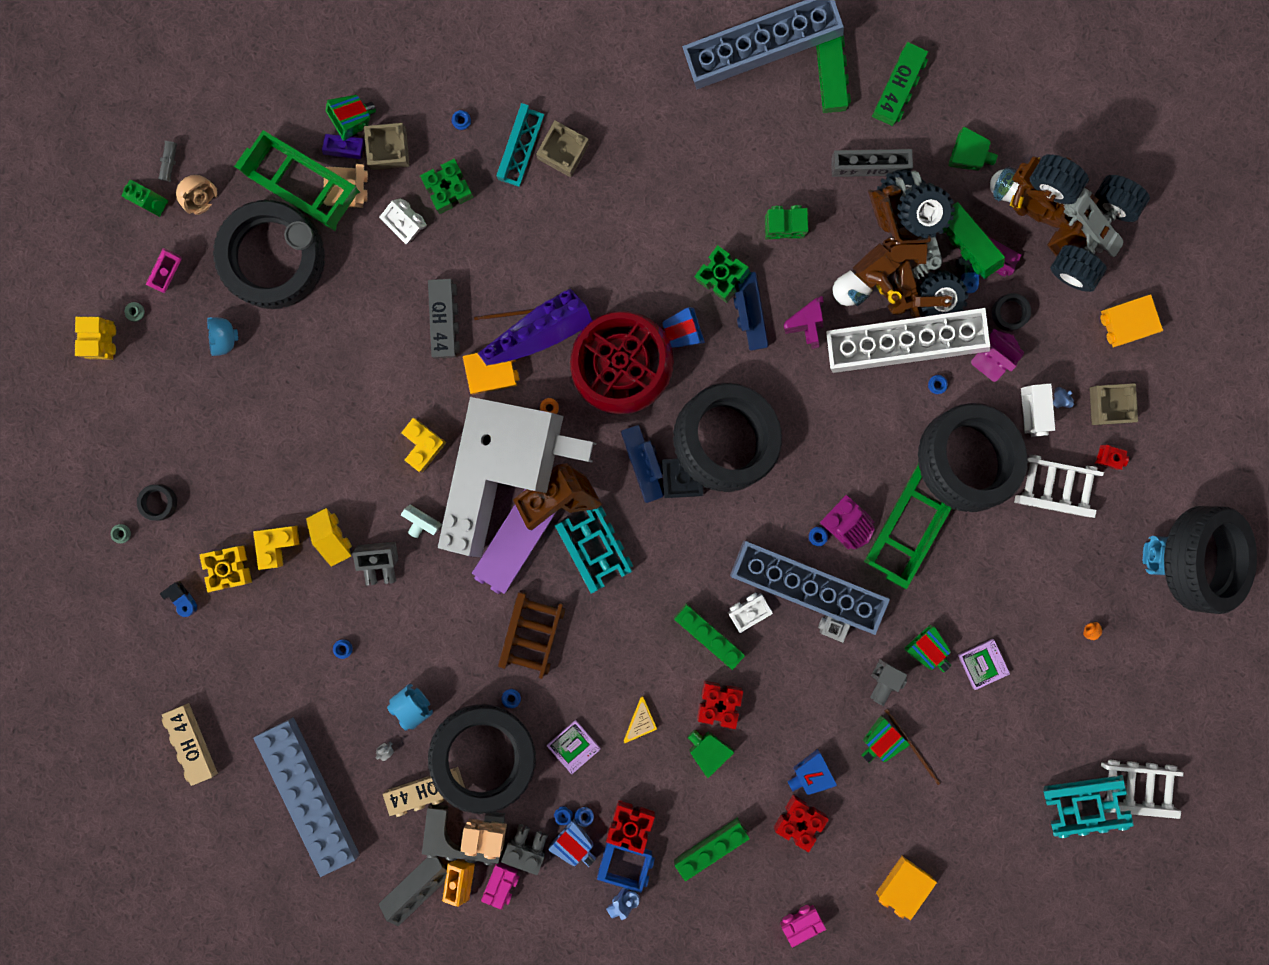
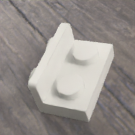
M401 198L391 201L379 217L405 244H409L417 233L427 226L423 217L415 213L410 208V204Z

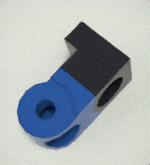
M964 258L956 259V267H961V281L968 290L966 293H974L979 286V275L973 270L969 260L966 261Z
M181 581L174 582L160 593L164 600L170 598L176 606L177 613L182 617H188L197 611V603Z

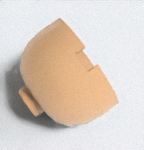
M190 175L185 177L177 186V201L187 213L199 215L210 208L212 204L208 203L214 196L217 197V188L210 180L203 176Z

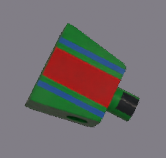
M357 95L327 100L325 111L342 140L345 141L364 130V126L369 125L370 114L375 113L376 109L373 102L363 104Z
M932 625L925 628L904 648L908 654L930 670L937 666L944 673L951 667V664L945 659L951 651L937 629Z
M880 716L863 739L869 748L861 756L868 763L876 756L883 762H886L910 744Z

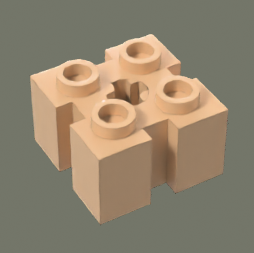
M469 818L463 830L460 852H465V855L476 856L477 853H482L487 859L500 858L507 824L484 822V820Z

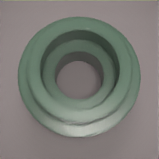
M137 302L129 303L124 311L126 318L134 322L140 321L145 314L144 307ZM135 308L136 314L132 315L131 311Z
M119 524L112 528L111 538L114 542L125 543L130 539L131 531L126 525ZM120 530L124 532L123 537H120L118 534Z

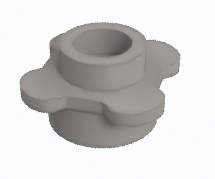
M392 743L380 745L376 750L377 756L375 758L382 761L390 758L394 753V750L391 748Z

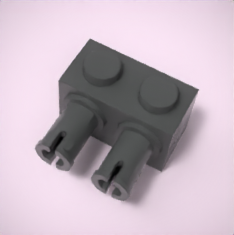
M396 542L365 544L356 547L353 552L356 571H364L365 585H370V583L375 585L378 583L375 569L383 570L385 584H388L389 581L390 583L396 582L394 566L399 560Z
M879 659L871 674L878 683L870 698L884 706L892 691L899 692L900 689L904 688L907 683V674Z
M519 824L514 839H509L501 862L538 875L546 852L543 851V847L548 834L543 833L542 838H540L542 832L537 831L532 846L524 844L530 828L526 826L524 831H522L524 825Z

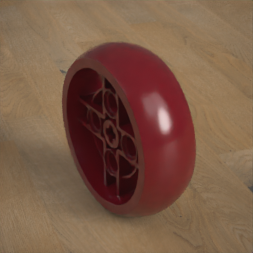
M613 311L592 320L579 333L573 344L570 356L572 379L580 395L592 406L614 414L634 413L654 403L667 388L674 364L672 346L663 329L652 319L633 311ZM616 328H632L629 334H615L606 339L601 337L606 332ZM652 339L655 341L659 351V366L656 374L649 370L650 355L647 346ZM632 343H637L635 350H629V346ZM604 349H611L608 355H602ZM588 352L594 354L593 367L597 376L592 385L589 384L585 373V362ZM620 359L622 361L624 359L625 363L623 365L618 363ZM635 370H642L639 376H633ZM614 374V379L611 382H607V376ZM637 386L643 388L641 392L627 398H610L615 390L626 391Z

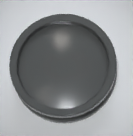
M296 221L287 226L284 237L287 244L292 248L304 250L312 244L314 234L306 223Z

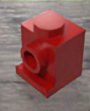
M1100 445L1095 464L1122 470L1123 467L1127 466L1129 456H1126L1127 451L1111 447L1110 445ZM1115 454L1117 455L1116 461L1113 459Z

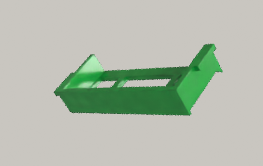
M264 130L260 133L250 149L246 148L234 166L249 179L336 231L337 223L356 195L360 193L352 183ZM271 147H274L287 155V157L270 181L257 173L256 170ZM293 160L328 180V183L312 206L277 185ZM334 185L344 191L326 215L318 209Z
M919 463L864 560L866 564L885 573L888 580L905 589L911 583L952 509L942 502L939 505L914 491L922 477ZM911 496L937 510L915 551L889 538ZM885 542L911 556L901 576L875 563Z

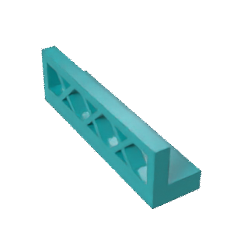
M523 103L520 105L496 175L498 180L517 187L521 185L544 118L543 113L531 110L529 105ZM531 114L539 117L537 124L529 128L526 122L528 115ZM529 132L532 137L531 142L523 146L520 140L521 135ZM523 150L526 157L524 161L517 164L514 159L515 153ZM517 168L519 172L517 181L507 178L509 171Z

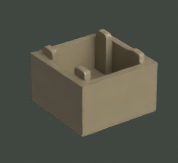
M554 121L536 153L537 159L572 177L589 146V139Z
M403 123L364 126L367 165L371 170L410 167L407 132Z
M1136 384L1090 387L1092 425L1138 422Z

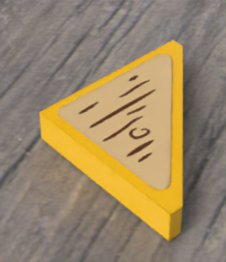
M643 696L640 697L625 735L624 743L657 730Z

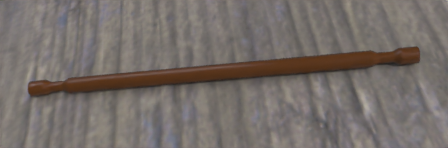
M534 309L484 315L481 317L476 316L474 320L529 314Z
M888 708L884 710L904 739L910 744L909 746L929 774L935 779L937 785L941 784L896 719L890 714Z

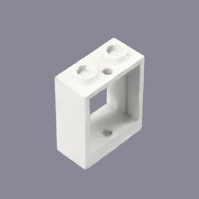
M1051 384L1031 385L1021 388L1025 433H1031V437L1049 435V431H1055Z

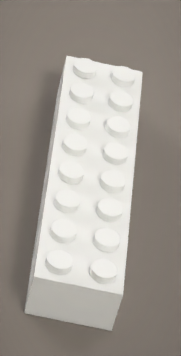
M985 308L826 331L830 368L833 373L990 351Z

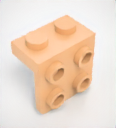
M356 164L355 168L325 167L357 187L360 193L356 195L349 207L363 208L364 202H367V190H364V182H367L368 171L364 170V165ZM324 178V187H325L326 184L328 183V180ZM334 185L324 200V204L326 206H333L344 190Z

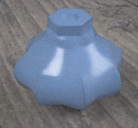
M1057 387L1055 389L1053 405L1056 408L1073 407L1072 392H1067L1065 389Z

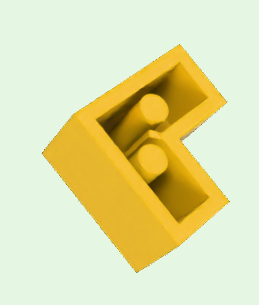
M415 418L401 432L416 445L405 461L418 472H424L446 444L443 439Z
M325 508L306 518L313 546L331 567L351 557V543L347 537L343 538L342 532L337 526L339 520L334 513L331 514Z
M297 526L253 531L258 570L283 566L281 547L300 545Z

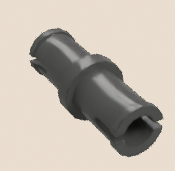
M165 141L163 157H160V162H162L158 177L160 180L171 182L173 165H176L174 159L177 143Z

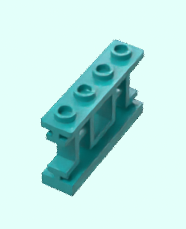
M602 506L597 509L586 510L590 518L573 526L569 518L555 525L591 594L605 586L601 579L604 575L618 569L621 577L631 573V567H633L628 556L624 557L622 553L624 547L619 539L616 541L613 533H615L611 523L607 524L603 518L606 516V513ZM594 511L607 533L605 536L601 529L592 534L587 523L595 520L592 513ZM568 525L571 532L581 528L585 538L577 542L580 547L579 550H577L565 526ZM599 535L608 552L591 560L583 543ZM612 545L625 566L623 570L619 563L610 567L606 560L607 556L613 554L610 547ZM586 559L589 566L596 562H599L603 572L595 575L598 581L597 584L594 582L583 560Z
M1123 775L1044 786L1043 792L1046 804H1057L1060 820L1051 821L1054 837L1067 838L1071 834L1084 836L1094 831L1107 833L1110 829L1128 830L1134 826L1131 810L1120 812L1117 796L1127 795ZM1111 790L1113 801L1102 802L1100 791ZM1072 795L1073 806L1062 807L1060 797ZM1097 799L1100 814L1081 817L1077 801ZM1115 808L1118 819L1106 820L1104 810ZM1075 814L1077 824L1066 825L1064 815Z

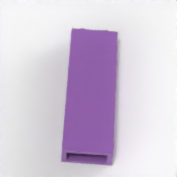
M514 505L473 570L474 579L482 584L488 583L491 585L490 589L498 594H501V592L505 594L556 512L531 531L527 529L516 505Z

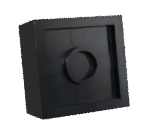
M678 459L662 460L664 498L703 496V485L694 481L685 472Z

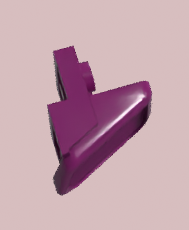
M823 296L812 300L784 323L785 334L805 331L806 342L811 344L812 349L819 348L816 329L823 328L820 308L824 303Z
M994 328L989 334L990 351L977 353L973 357L971 364L995 382L1007 369L1012 372L1017 366L1018 361L1023 357L1024 351L1020 348L1013 334L997 331Z
M847 495L820 522L848 550L850 548L858 549L869 543L875 530L873 519Z

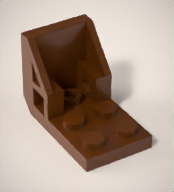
M568 463L558 464L552 468L547 493L526 489L513 499L527 529L531 531L560 508L572 513L597 509L602 505L588 477Z

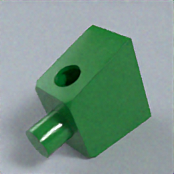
M963 127L958 133L948 166L979 171L984 163L994 165L998 154L988 151L991 143L990 140Z
M693 730L687 737L694 744L689 749L690 753L707 778L734 754L730 746L709 731L702 737L696 730Z

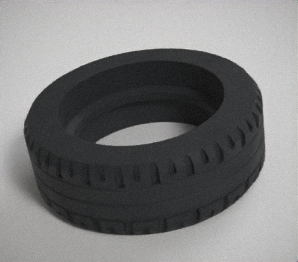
M257 200L256 202L246 203L234 210L231 215H228L219 227V231H217V237L214 240L213 260L217 274L220 276L224 286L233 295L249 304L265 309H281L295 305L296 302L299 303L305 299L307 294H310L315 289V284H318L322 276L321 272H323L325 261H323L325 259V249L322 238L318 234L316 227L306 216L286 203L274 200ZM296 221L304 222L312 229L314 234L313 242L308 248L302 250L299 268L289 281L281 286L267 288L253 284L243 275L238 264V250L243 238L251 229L267 222L278 223L287 227Z
M721 383L703 389L684 405L674 425L673 444L681 466H683L685 472L694 481L711 490L734 492L758 482L773 469L780 456L782 431L774 409L760 394L744 385ZM718 406L728 407L736 410L748 420L755 433L756 452L753 459L746 466L734 470L726 469L714 463L705 454L699 441L698 425L702 416L708 410Z
M966 403L956 406L932 420L921 436L920 445L918 446V463L921 476L931 493L939 501L953 509L963 512H979L995 507L1013 497L1024 481L1028 460L1022 435L1005 414L993 407L980 403ZM965 426L979 431L990 441L995 450L998 462L997 475L993 484L986 489L977 490L965 485L956 477L949 465L947 441L950 433L959 427Z
M1221 506L1192 507L1178 517L1166 541L1164 570L1168 587L1173 597L1184 608L1191 611L1225 614L1237 608L1249 594L1255 578L1257 549L1253 531L1243 515L1233 508ZM1213 534L1217 546V566L1211 583L1208 584L1205 575L1204 558L1207 543Z
M476 704L455 711L439 725L430 742L428 768L436 789L449 804L468 813L489 814L507 808L511 803L513 804L518 800L520 795L528 788V784L531 782L534 774L536 751L529 731L516 716L497 706ZM476 725H489L504 732L510 739L515 754L514 766L506 781L499 787L485 792L471 791L461 786L452 776L448 761L450 748L457 736L464 730Z

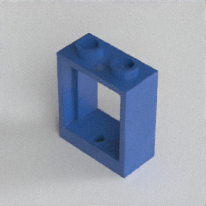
M623 842L621 847L607 843L598 870L597 880L641 893L643 887H647L649 876H647L648 869H652L655 858L652 857V851L644 849V853L641 854L628 850V844ZM614 848L645 857L638 881L607 872Z

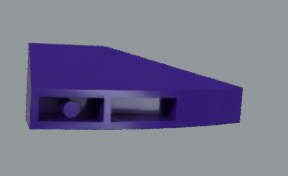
M569 289L536 307L482 349L478 355L486 366L522 358L549 348L583 330L592 319L587 306Z

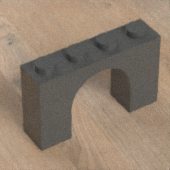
M433 804L428 806L422 854L427 855L428 858L446 857L450 861L465 859V862L475 863L476 861L484 862L486 865L499 863V857L487 859L482 853H477L476 856L465 855V852H460L461 846L455 844L447 833L449 806ZM494 812L485 814L484 822L505 823L506 813Z

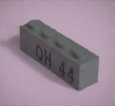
M912 149L834 150L831 158L832 177L886 176L888 173L893 174V171L896 170L911 171L913 169Z
M452 279L428 280L431 357L434 359L457 358V353H460V343L456 341V334H459V323L455 322V315H458V304L454 303V296L457 295V284H454Z

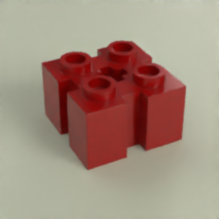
M704 681L701 696L702 699H705V704H699L697 721L713 725L714 720L719 721L722 727L736 729L739 713L735 710V706H741L742 688L727 685L725 690L720 689L719 683ZM719 701H722L724 705L721 709H718L715 705L716 703L719 704Z
M792 795L785 807L788 812L787 815H780L774 825V830L787 840L793 837L795 845L809 853L817 840L814 835L815 832L819 831L821 833L829 819L825 813L815 807L809 810L805 801ZM804 821V825L798 826V822L802 823Z
M618 800L613 814V820L616 823L611 822L606 842L621 847L623 842L628 844V850L643 854L648 840V833H645V831H651L655 812L642 807L639 808V811L633 810V804ZM629 824H633V826H635L631 829H627V826Z

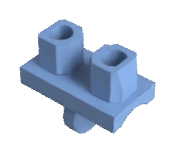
M622 888L619 894L612 899L613 904L607 907L610 917L620 916L621 920L626 919L631 910L639 905V895L634 891H628L627 888Z

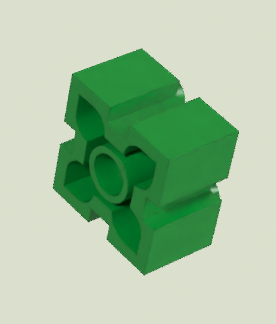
M455 159L442 164L443 170L435 172L432 169L420 175L429 194L434 193L430 198L439 214L452 209V203L456 201L462 204L474 198L465 179L460 181L464 176ZM447 183L451 184L449 185L450 188L448 190L443 188L444 185Z
M794 205L790 207L791 210H784L783 206H772L771 209H768L765 215V240L804 238L808 232L807 208H802L801 205Z
M717 245L708 257L710 264L708 266L703 264L694 277L698 283L708 290L714 287L715 295L728 303L736 292V283L742 284L750 274L748 266L738 259L732 262L731 255ZM726 272V275L724 277L719 276V273L724 274Z

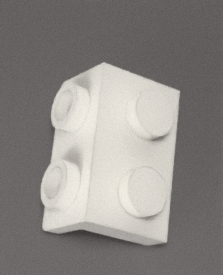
M754 593L746 598L747 601L740 604L739 602L730 607L731 611L728 614L739 633L773 614L761 593L758 595Z

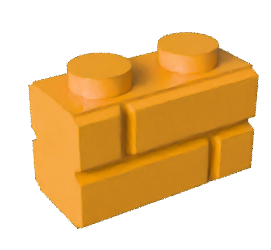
M457 859L454 862L448 863L443 902L459 907L469 901L474 863L465 862L464 859Z

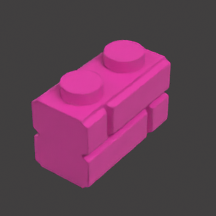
M163 248L151 271V275H149L146 281V285L165 293L182 257Z
M502 862L496 863L481 901L498 909H503L504 904L508 905L512 894L509 893L512 886L516 887L520 877L516 875L518 869Z
M805 905L795 915L788 914L782 918L783 921L780 922L781 928L792 948L826 930L814 905Z

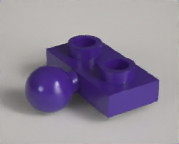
M325 134L322 147L323 155L361 159L365 144L364 138L350 137L343 141L339 135Z

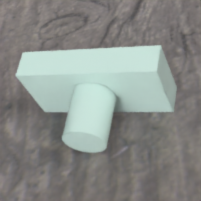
M412 505L407 506L401 516L413 522L408 533L415 538L419 537L423 529L435 535L442 526L440 522Z

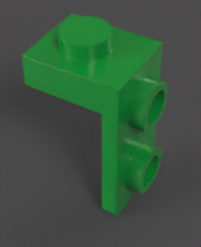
M129 180L121 195L158 217L161 216L169 201L132 180Z

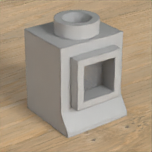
M826 615L825 618L822 617L818 628L821 634L843 643L850 625Z

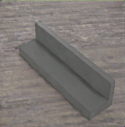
M427 857L379 903L386 921L399 926L445 882L447 866L442 864L439 858Z

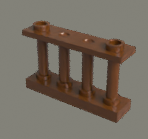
M519 591L498 667L505 669L507 664L511 665L513 663L540 671L539 678L543 679L544 674L548 675L551 664L547 663L559 619L563 620L566 608H562L564 604L562 602L559 603L558 608L530 601L529 598H526L527 593ZM530 608L555 615L553 627L524 619L521 616L522 609ZM523 626L551 634L548 645L520 638L519 635H516L517 627L521 628ZM520 645L545 652L543 664L514 656L511 653L512 646Z

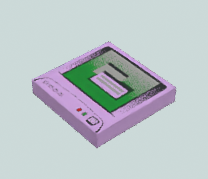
M990 639L958 654L974 690L1010 674L994 639Z
M576 719L547 744V747L571 774L601 749Z

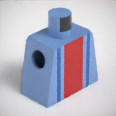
M575 819L549 845L548 850L572 866H576L582 860L589 867L596 860V857L589 852L593 847V841L583 828L576 823Z

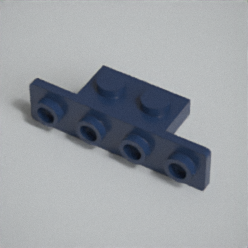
M750 272L742 284L738 283L739 292L735 293L734 305L739 311V317H737L738 327L747 333L749 350L753 351L768 348L769 345L756 272Z
M638 425L622 430L621 435L645 503L662 498L663 493L658 479L663 477V469L661 464L657 462L655 446L650 441L644 442Z

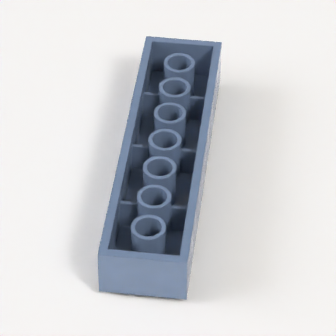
M804 0L682 47L697 90L843 36L844 27L835 0Z
M745 540L730 573V576L734 579L876 635L890 600Z
M294 717L255 736L253 739L319 876L322 877L355 861L360 854Z

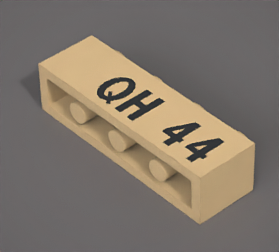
M185 704L162 714V723L168 729L170 743L172 746H175L177 760L184 768L186 781L192 786L218 774L190 704Z
M459 768L450 769L454 779L465 788ZM431 776L388 789L383 793L389 816L396 815V817L405 815L407 810L414 808V811L425 808L426 804L432 803L436 805L444 801V798L436 789Z

